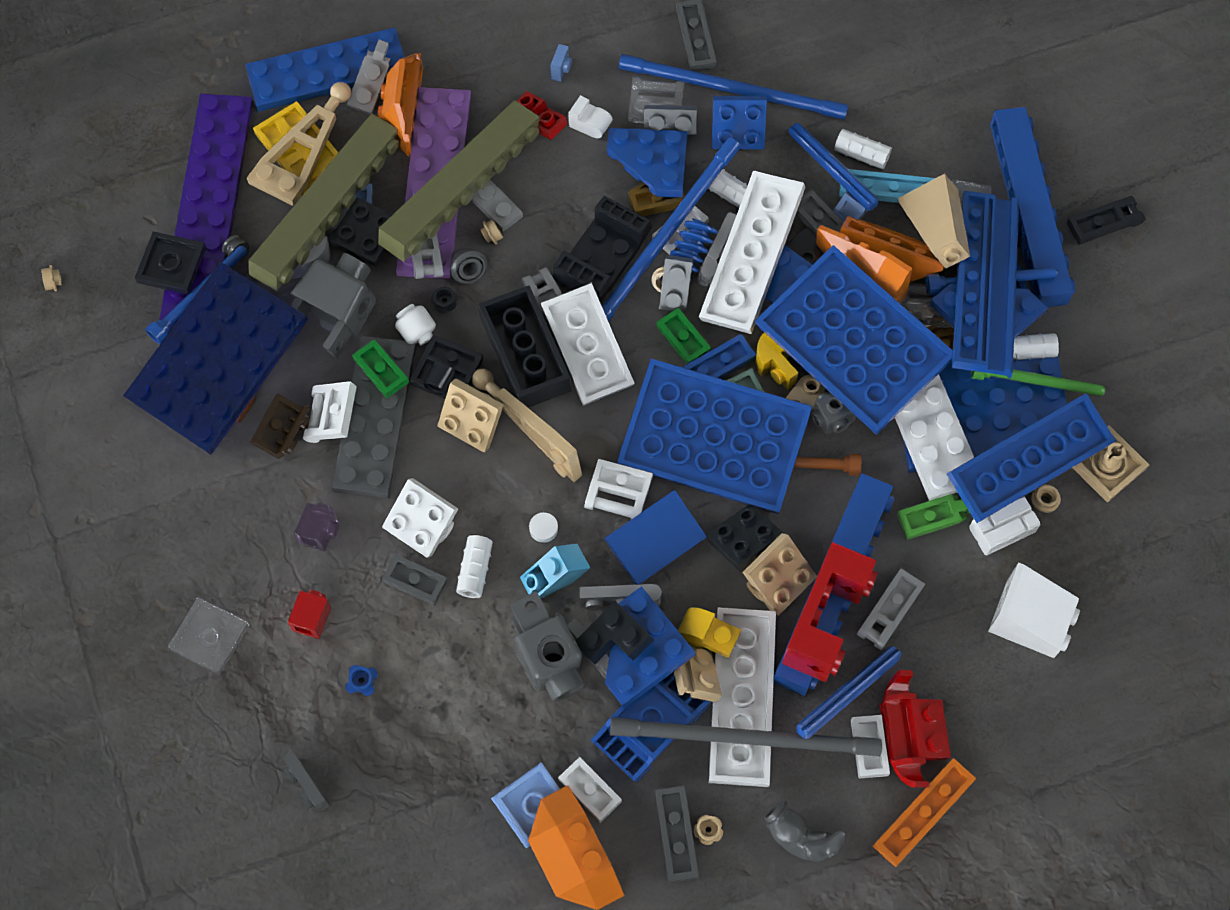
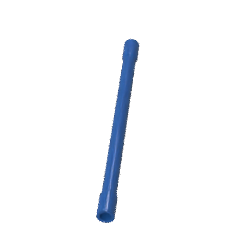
M626 54L621 55L619 69L639 74L645 73L742 96H766L768 102L813 111L837 119L845 120L848 104L810 98L655 63Z
M728 138L715 154L713 161L605 303L601 305L608 322L722 169L729 164L739 151L741 146L736 140Z

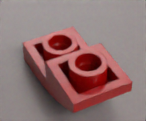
M526 91L517 100L518 103L539 116V134L549 140H552L568 124L566 116L548 108L544 99Z

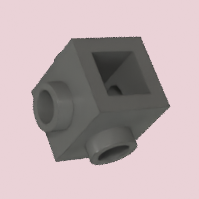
M825 392L816 398L811 414L813 422L818 428H822L825 435L834 431L835 433L844 431L856 419V416L830 392Z

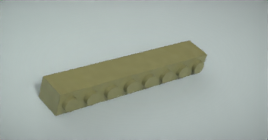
M514 100L379 227L378 244L403 262L411 255H416L421 249L422 244L428 238L432 239L446 221L450 222L462 205H468L474 194L479 189L482 190L488 185L491 177L496 173H501L512 157L516 158L528 142H533L539 134V116Z
M371 113L249 259V275L276 291L283 283L287 284L291 280L295 268L299 264L303 265L306 262L313 246H318L322 242L327 229L337 224L340 213L345 208L351 207L358 191H363L367 187L374 172L378 173L381 170L386 157L389 154L393 155L399 146V141L397 140L398 129Z

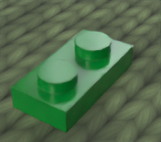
M679 308L656 322L658 330L686 364L711 351V347Z
M375 339L352 355L353 360L386 399L409 383L406 375Z

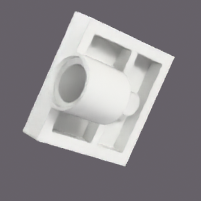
M411 478L407 480L382 528L426 558L432 557L439 543L443 542L450 534L454 526L452 520L458 508Z

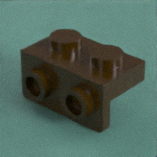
M277 393L249 443L277 459H280L286 453L290 455L298 440L294 439L298 430L303 431L310 420V416L307 415L310 406L305 404L301 407Z

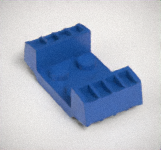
M672 672L624 709L621 706L611 717L689 725L691 722L694 724L708 709L711 701L690 697L689 693L679 695L675 675ZM610 717L591 741L634 782L638 783L651 770L655 759L674 739L610 735Z

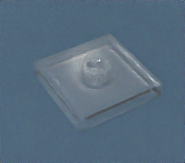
M197 597L167 648L220 675L250 624Z

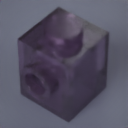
M307 503L294 532L298 543L325 552L330 539H334L339 530V523L335 512L330 506L323 503H317V505Z

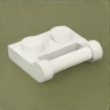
M341 382L313 386L311 395L314 398L308 429H305L303 434L305 441L317 443L324 439L347 437L356 385L352 382Z
M598 459L584 508L590 510L597 508L633 519L643 512L653 473ZM598 491H603L636 501L633 507L597 497Z

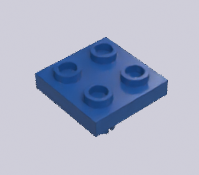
M713 96L712 149H720L728 138L736 140L741 146L740 149H764L766 96Z

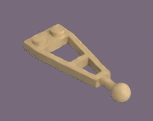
M344 82L333 84L330 89L331 97L325 106L316 105L259 160L247 177L248 184L294 206L307 188L335 124L336 116L333 112L339 103L349 100L351 96L350 87ZM319 119L324 121L316 139L305 134ZM295 142L311 149L300 177L273 164Z
M479 369L474 372L472 376L473 386L481 391L486 390L498 402L504 404L502 410L555 463L553 465L555 470L562 477L568 476L573 482L577 481L582 476L577 450L506 389H500L494 383L493 374L489 370Z

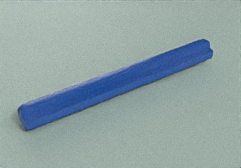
M794 123L789 128L790 136L866 210L872 211L878 206L879 201L877 197L800 123Z
M894 646L886 648L797 724V734L801 735L803 739H809L900 661V650H897Z

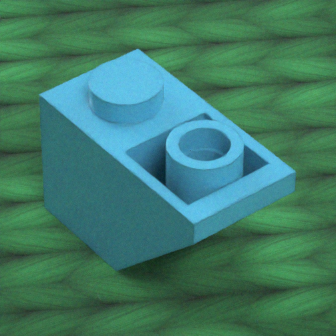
M578 544L555 546L528 569L520 579L528 594L537 591L540 599L574 583L590 569V566Z

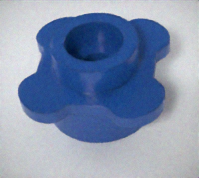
M358 665L351 666L349 669V682L345 685L347 692L350 694L360 692L365 696L372 695L374 693V679L378 676L376 669L372 667L368 669ZM360 678L364 679L363 683L359 682Z

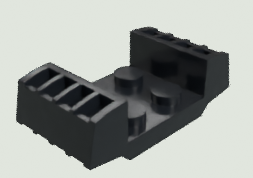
M604 195L595 207V219L570 253L563 251L553 267V279L571 290L592 283L597 297L601 301L606 293L613 288L639 251L642 242L652 229L651 221Z

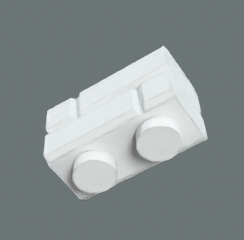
M1025 496L979 523H976L973 519L969 527L984 555L987 556L1035 533L1040 526V521L1034 511L1031 510V506Z

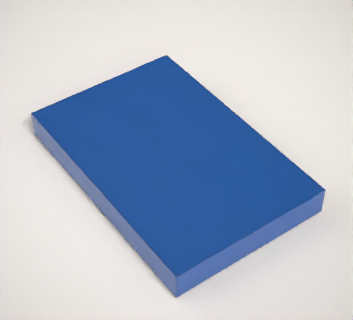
M673 490L604 539L635 585H639L707 536L677 492Z

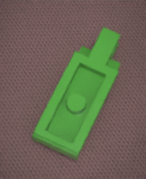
M950 494L899 510L897 516L906 539L909 540L959 524L967 519L966 514L970 512L958 495L952 496Z

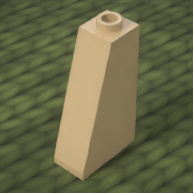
M946 174L898 198L900 205L931 252L945 268L970 257L959 192Z

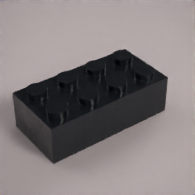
M530 285L478 304L481 322L515 398L529 408L571 392V377Z

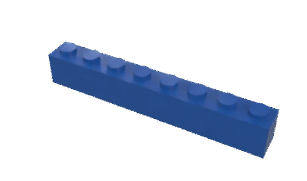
M1026 107L995 110L990 127L1008 199L1011 201L1012 197H1015L1017 202H1019L1018 233L1022 240L1020 248L1025 268L1029 270L1055 267L1058 270V275L1055 278L1029 280L1031 292L1046 307L1068 305L1072 295L1075 293V282L1068 273L1069 259L1067 254L1063 253L1062 232L1057 230L1056 209L1051 207V189L1044 180L1045 166L1039 160V143L1033 137L1032 117H1028Z
M861 473L832 542L870 557L874 546L869 545L873 536L879 537L885 523L880 520L883 511L889 513L895 499L890 496L893 486ZM831 593L825 609H821L823 612L817 628L837 636L842 622L837 619L841 611L847 613L851 601ZM785 650L774 675L773 683L805 696L808 688L815 689L818 679L783 665Z

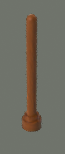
M850 453L849 456H844V459L797 456L794 468L843 470V473H848L849 476H860L862 458L861 454Z

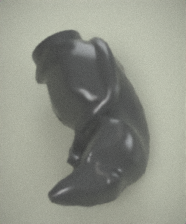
M778 801L764 818L767 821L766 826L769 828L776 843L780 844L792 855L803 860L820 863L828 857L832 858L840 851L845 840L846 832L844 830L832 834L820 831L812 832L801 814L788 808V802L782 803Z

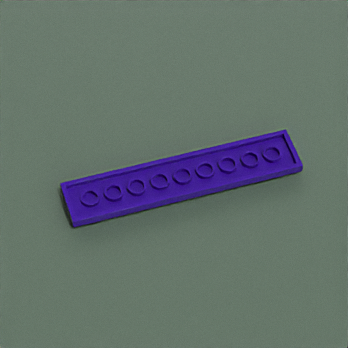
M200 94L174 235L203 242L206 246V251L190 293L228 257L222 252V246L231 237L253 108L252 97ZM224 276L170 328V332L215 334ZM164 290L159 320L162 321L188 295Z

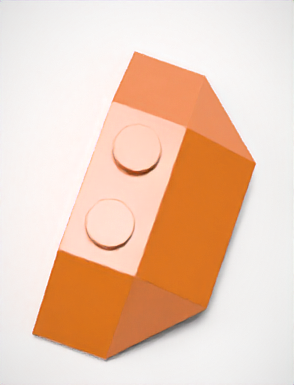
M421 53L401 58L387 73L386 84L381 85V99H384L383 106L379 105L378 117L398 129V147L407 156H411L418 92L422 83L423 63Z
M847 216L841 227L840 233L847 235L852 243L859 245L861 242L869 245V250L878 254L883 250L912 268L910 282L924 278L927 274L942 271L944 268L927 244L920 240L871 222L856 220L850 216Z
M567 785L542 798L528 842L555 896L595 910H599L623 897L624 893L615 871L583 808L570 787Z

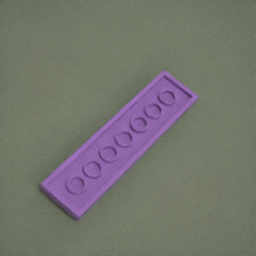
M419 87L405 203L466 146L471 90ZM459 209L450 222L446 221L437 233L443 277L425 275L424 278L451 279L450 263L454 255ZM412 255L404 262L398 258L397 276L414 277ZM422 260L423 265L432 264V260Z

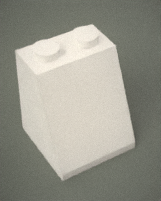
M1018 562L1005 584L988 632L1055 658L1060 651L1065 652L1071 638V635L1067 634L1070 625H1075L1080 610L1076 608L1079 598Z

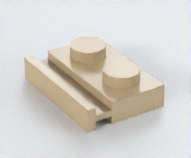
M691 646L696 655L674 671L678 694L689 693L690 697L717 703L722 696L712 651Z

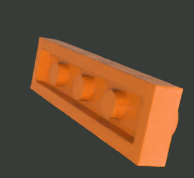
M953 758L929 784L930 787H926L878 839L873 847L896 868L976 778Z

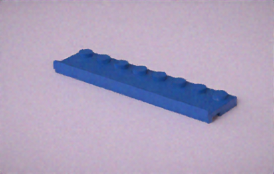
M963 191L961 208L970 257L958 262L952 368L1006 375L1011 379L1014 356L1019 202H1017L1015 197H1012L1011 201L996 199V195Z

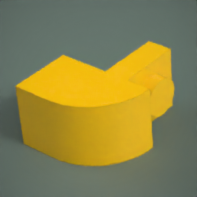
M764 332L757 345L755 359L757 371L761 377L770 371L774 381L779 385L782 384L787 390L797 382L798 371L786 359L790 355Z
M688 608L678 628L679 633L690 646L707 648L728 659L741 634V629L715 618V613L700 608Z

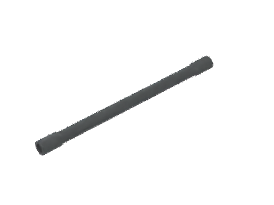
M611 717L610 735L658 737L846 752L854 755L880 757L882 753L881 738L812 735L809 739H803L797 733L650 722Z

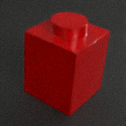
M310 590L309 593L299 591L287 622L293 632L320 639L331 610V605L326 595L315 590Z

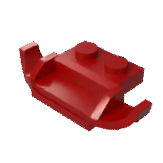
M899 670L889 681L884 691L882 703L879 704L888 763L892 764L895 773L906 785L926 788L930 787L929 781L923 779L920 766L926 764V760L945 761L951 758L943 701L941 699H917L916 693H909V682L913 677V670Z

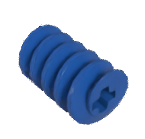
M692 218L693 221H685L684 226L689 231H680L679 233L684 241L677 240L675 242V246L680 251L672 250L670 255L693 258L692 273H699L694 263L704 262L699 253L708 254L709 251L703 245L704 243L713 244V240L708 234H717L718 231L712 226Z

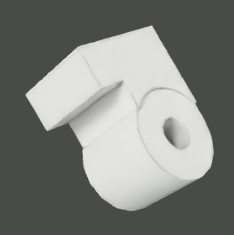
M581 95L569 111V127L594 138H601L612 122V117L606 110L589 104V99Z

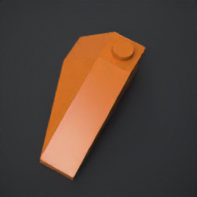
M823 225L818 227L816 244L823 253H826L834 245L897 302L901 304L907 296L912 272L910 266L888 252L882 250L878 254L869 250V245L864 242L856 245L850 241L847 235Z

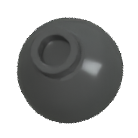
M473 248L457 250L450 263L453 278L461 284H471L478 281L487 269L485 256Z

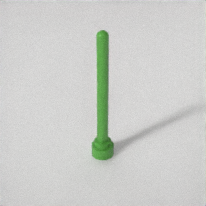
M1013 369L1011 379L1006 375L971 371V378L977 380L989 379L992 376L1096 396L1105 394V387L1102 385Z

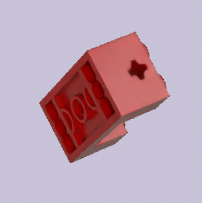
M834 542L831 543L788 644L782 662L783 665L823 682H827L830 674L836 676L846 652L840 649L844 639L817 628L823 612L821 609H825L831 593L856 604H859L862 596L868 598L878 574L877 571L873 570L877 560Z

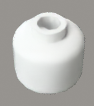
M411 304L396 315L398 320L395 323V327L408 344L419 343L422 346L431 340L436 323L423 306Z

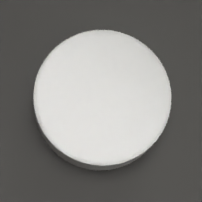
M538 513L533 516L529 523L532 538L541 543L553 540L558 533V524L555 517L549 513Z

